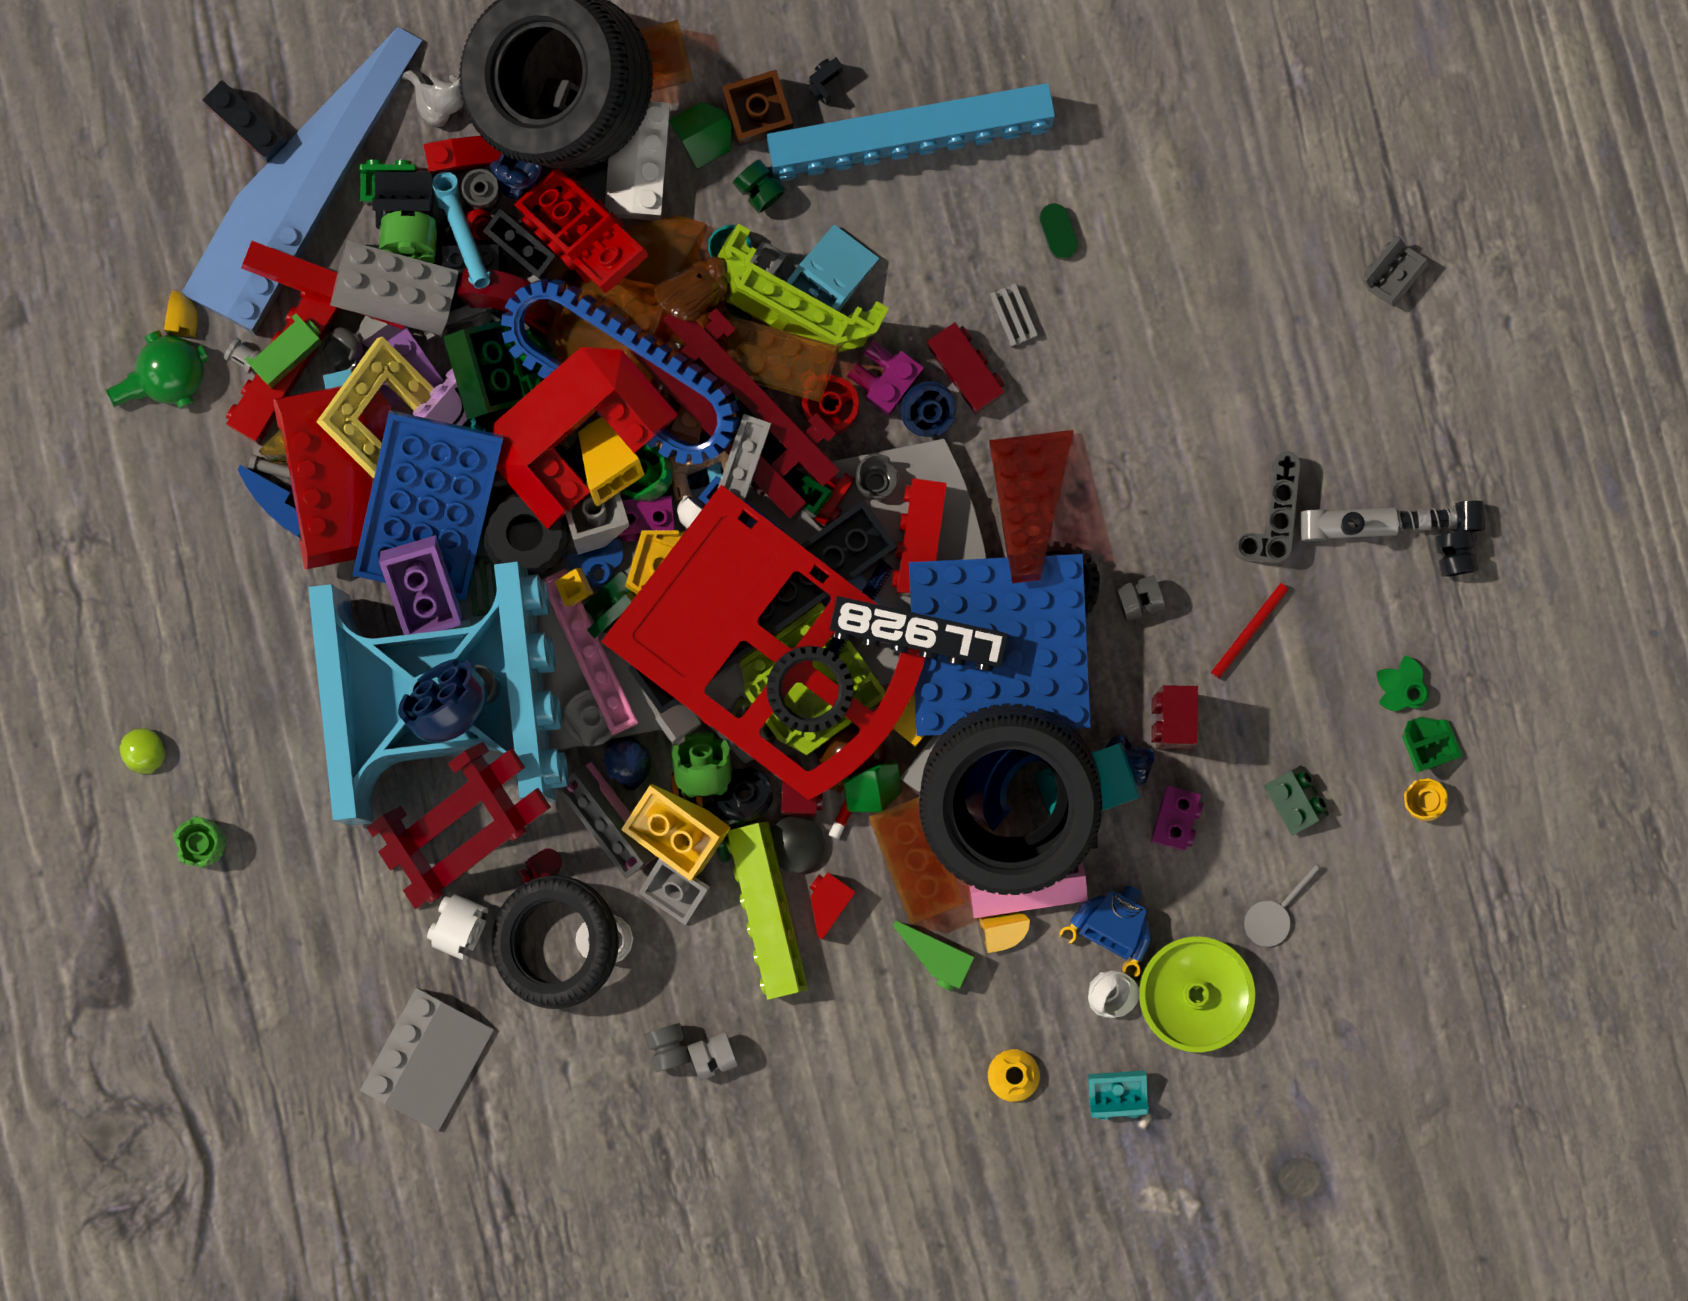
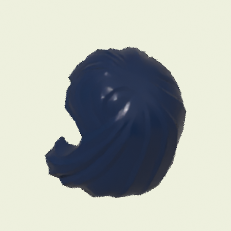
M1125 735L1112 737L1105 748L1122 743L1136 786L1144 785L1149 778L1151 767L1154 763L1153 750L1142 749L1138 746L1131 749L1132 744Z
M628 737L613 740L605 748L602 762L609 778H615L618 783L623 784L628 790L638 788L650 773L651 761L648 749L634 738Z

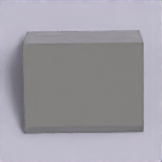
M659 858L638 893L686 925L711 888L696 877L689 881Z

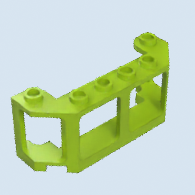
M738 223L726 239L717 256L726 259L728 266L726 274L728 291L725 301L824 357L863 347L868 337L876 334L889 310L888 307L876 301L870 311L864 312L862 308L857 306L855 311L847 317L751 263L750 261L756 249L753 247L750 249L747 246L746 238L751 231Z

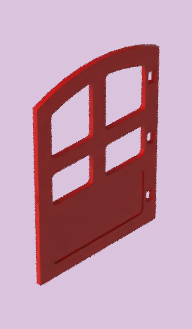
M720 485L601 642L702 718L701 720L704 723L715 728L798 793L810 800L832 788L853 773L886 739L903 714L915 690L925 657L919 656L920 650L908 648V653L900 652L893 677L876 710L868 709L852 697L850 707L844 716L858 726L859 733L836 754L811 771L804 770L760 736V729L773 713L767 697V685L740 718L735 717L705 694V687L741 641H747L774 663L785 653L795 649L788 648L758 624L760 615L793 572H800L831 597L829 604L795 648L803 646L824 647L834 633L829 631V625L836 596L877 604L731 491ZM742 510L758 521L752 529L737 519ZM814 565L829 576L823 584L809 574ZM806 660L796 663L787 671L782 680L781 693L783 699L796 683H802L833 707L838 698L839 686L817 670L812 664L813 661Z

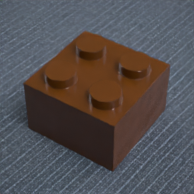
M777 70L722 86V94L739 147L766 139L769 133L793 129V121Z

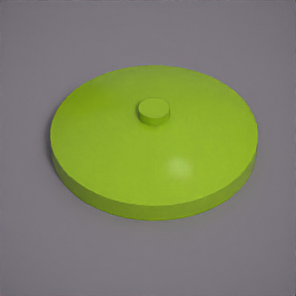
M1186 937L1164 946L1148 962L1140 981L1139 1003L1147 1025L1164 1043L1186 1052H1208L1229 1044L1247 1026L1254 1009L1255 986L1247 964L1230 946L1208 937Z

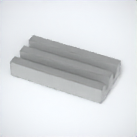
M1016 283L989 294L1011 347L1038 336ZM1009 293L1014 295L1029 334L1025 335L1008 295ZM1000 297H1003L1019 335L1017 339H1014L998 301Z

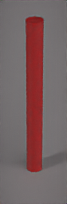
M1280 583L1212 669L1210 673L1217 679L1222 677L1289 591L1284 584Z

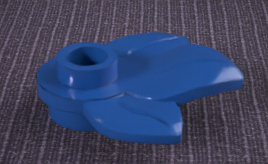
M614 539L607 546L579 555L577 553L568 554L566 556L567 564L571 571L576 568H582L591 586L603 588L613 579V570L622 562V543L619 539ZM595 570H604V577L601 579L595 578Z

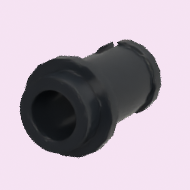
M1357 512L1347 513L1342 519V532L1349 536L1359 534L1365 525L1364 518ZM1348 521H1353L1356 528H1351Z

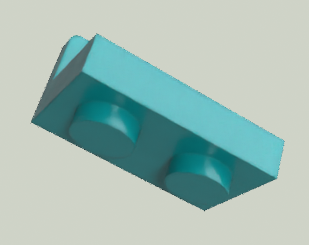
M1146 1070L1088 1074L1089 1107L1092 1118L1108 1120L1116 1116L1137 1118L1149 1114Z

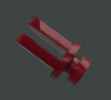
M546 848L528 858L524 862L527 869L522 868L518 870V873L524 883L531 881V879L556 875L562 866V860L557 851Z

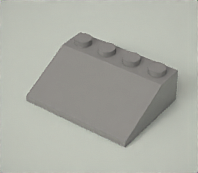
M415 988L360 1091L439 1132L494 1029L421 989Z

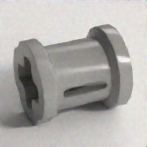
M235 338L226 350L224 359L235 362L244 368V372L250 374L253 369L244 359L249 356L253 360L261 352L259 350L253 351L243 345L240 339Z

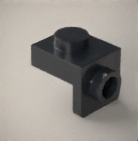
M837 57L831 61L825 59L815 67L816 72L809 77V84L811 85L808 87L809 92L816 101L822 100L825 105L830 102L831 97L823 86L843 72V65Z

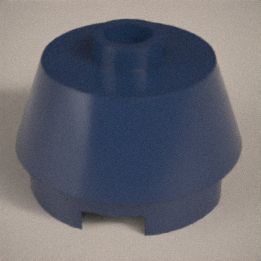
M934 381L919 383L910 388L903 398L901 404L902 421L909 431L918 436L931 437L940 435L951 427L955 419V398L952 392L941 383Z

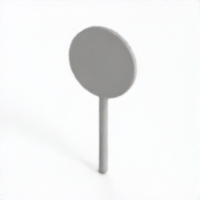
M1319 865L1314 866L1281 904L1273 901H1261L1254 904L1248 910L1244 920V928L1246 934L1254 943L1264 947H1271L1281 943L1287 937L1290 930V918L1285 907L1319 871Z

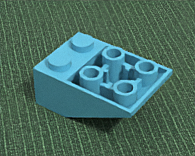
M833 225L786 282L839 312L878 262L879 257L836 225Z

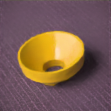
M1010 1049L999 1053L992 1060L988 1068L990 1088L999 1098L1009 1102H1018L1030 1097L1037 1089L1040 1081V1071L1035 1059L1030 1054L1018 1049ZM1011 1067H1018L1023 1072V1079L1018 1084H1011L1006 1079V1072Z

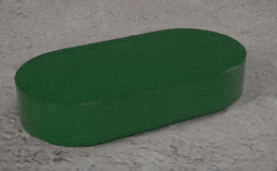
M1048 204L1042 209L1039 221L1049 251L1057 259H1069L1076 252L1077 239L1068 213L1060 204Z

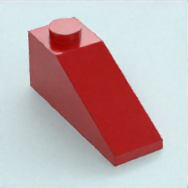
M482 136L451 138L423 144L428 170L432 172V178L441 172L455 174L490 167V164L495 160H499L502 154L489 145Z

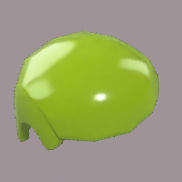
M147 728L131 730L124 735L119 745L120 755L126 767L140 775L153 773L161 767L165 758V749L161 739L155 732Z

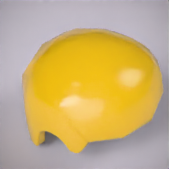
M1431 778L1413 781L1404 792L1406 810L1413 818L1420 821H1432L1439 818L1447 809L1449 803L1447 790L1439 781Z

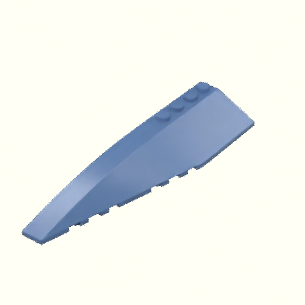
M397 27L241 190L185 285L182 293L186 297L254 335L258 333L284 285L241 269L251 240L294 257H301L423 40Z

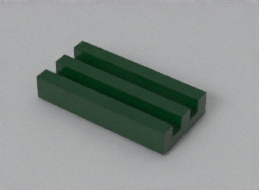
M490 557L475 558L474 565H479L484 609L479 610L475 569L473 566L469 584L474 617L487 615L491 609L485 568L487 563L491 565L494 600L496 597L495 568Z

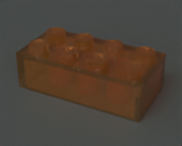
M920 797L868 817L910 926L965 904L953 873H950L944 867V864L942 865L936 858L937 855L933 854L930 844L927 843L921 825L922 821H920Z

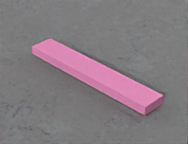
M565 568L541 580L546 581L549 602L613 736L637 725L638 721L599 638L596 637L594 639L587 631L592 626V623L582 602L572 607H566L554 581L568 573Z

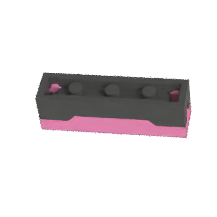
M592 762L576 770L568 777V787L557 788L625 879L643 869L657 857L621 830L631 813Z

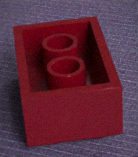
M1163 685L1154 694V697L1151 698V714H1156V722L1151 725V743H1156V749L1191 750L1197 745L1198 686Z

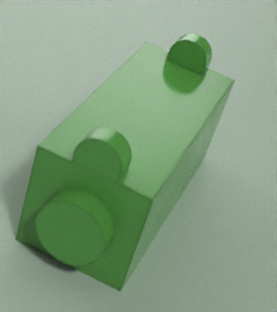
M297 314L292 316L295 322L253 360L249 356L244 359L271 389L322 344L321 340L317 337L321 333L310 320L305 324Z

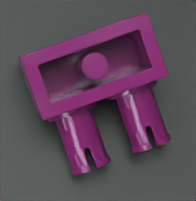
M874 340L864 355L884 368L883 375L876 377L857 362L847 377L867 391L866 401L889 418L903 400L907 391L913 387L923 374L924 368L904 352L900 351L899 354L896 353L894 355Z

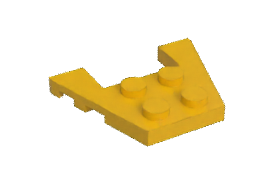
M642 530L625 587L637 595L684 532H679V530Z

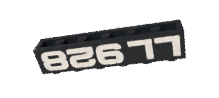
M840 596L835 598L829 625V631L835 632L834 638L851 641L852 636L863 638L862 644L879 647L880 642L891 644L890 650L908 653V648L920 650L919 656L935 660L937 654L948 657V663L964 666L965 661L977 663L976 669L993 672L994 667L1001 668L1008 633Z

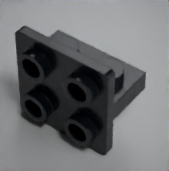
M377 171L375 173V196L372 199V211H375L377 229H380L382 217L396 211H401V216H415L416 211L433 218L432 172Z

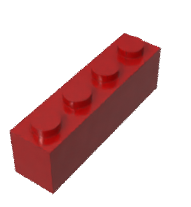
M913 478L912 485H906L903 502H909L908 514L902 513L900 530L905 531L904 542L898 541L896 558L901 559L900 570H894L892 587H897L896 595L910 596L909 562L936 561L947 486L945 482Z

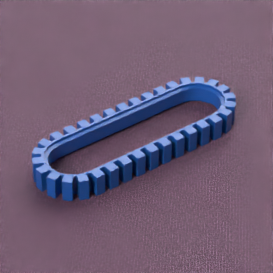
M548 279L537 280L516 291V296L508 300L505 308L510 311L502 314L501 325L512 327V329L503 332L502 335L505 343L516 342V345L509 350L515 358L524 354L527 355L522 364L523 366L533 370L541 364L542 367L537 375L545 379L562 364V362L538 348L528 338L524 326L527 309L534 301L538 299L553 300L703 395L712 403L717 414V426L714 435L708 441L691 444L663 429L646 444L647 446L653 448L661 441L663 445L658 453L668 458L677 451L675 462L686 464L692 460L694 465L713 459L731 445L736 436L731 432L738 429L739 418L729 415L739 410L736 400L725 402L724 399L732 392L725 384L715 390L713 387L718 378L710 372L704 375L702 379H699L698 377L703 370L702 367L693 363L685 370L683 367L688 358L678 353L671 360L668 359L673 350L671 347L662 344L654 350L653 347L658 340L657 338L647 334L639 340L638 337L643 329L633 324L627 327L626 330H623L627 322L626 318L618 314L609 321L608 317L613 311L612 309L603 304L597 307L595 311L592 310L598 300L587 295L578 301L582 290L572 285L566 288L564 292L565 281L557 279L548 282Z

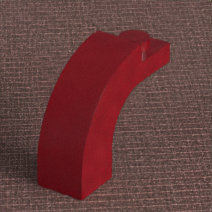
M464 269L456 294L471 308H495L509 312L510 310L505 308L508 300L516 296V291L530 284V282L517 276L486 269L487 272L490 271V283L484 288L477 289L468 280L470 277L468 269ZM549 299L534 301L527 309L524 323L538 336H548L556 311L548 304Z

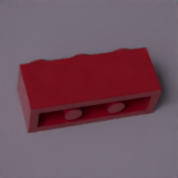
M954 322L928 340L926 346L976 415L1003 396L1004 391L1002 388L1005 384L996 372L991 374L986 366L989 362L980 349L974 350L970 344L972 337L964 326L959 328Z

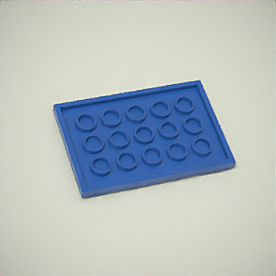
M389 410L352 576L386 583L379 563L381 551L436 535L457 599L466 600L503 435Z

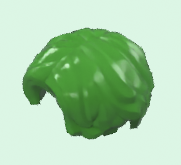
M194 816L178 826L173 833V839L179 849L177 858L180 863L205 868L207 865L219 861L223 852H225V835L222 833V828L213 820Z

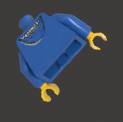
M1126 886L1122 895L1110 891L1106 897L1098 895L1081 905L1070 920L1071 925L1061 929L1060 937L1065 930H1071L1073 938L1069 941L1070 944L1077 939V930L1081 929L1080 935L1127 960L1122 965L1123 973L1126 972V968L1129 965L1136 966V971L1133 975V978H1136L1140 974L1138 963L1143 961L1151 942L1149 922L1145 919L1146 909L1136 904L1141 896L1140 891L1132 886Z

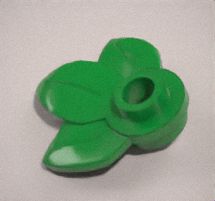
M1405 655L1400 662L1399 670L1382 669L1376 673L1379 686L1386 692L1379 701V704L1385 709L1399 711L1406 706L1409 708H1420L1427 702L1429 690L1422 682L1423 670L1413 658ZM1411 689H1416L1419 692L1418 699L1410 698L1409 691Z

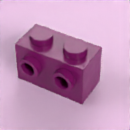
M672 496L660 497L650 502L637 501L635 499L622 500L630 525L617 536L618 538H623V542H638L642 530H675Z
M1167 785L1150 842L1183 852L1187 846L1192 847L1196 835V830L1192 829L1194 818L1200 819L1204 805L1203 802H1199L1201 795Z

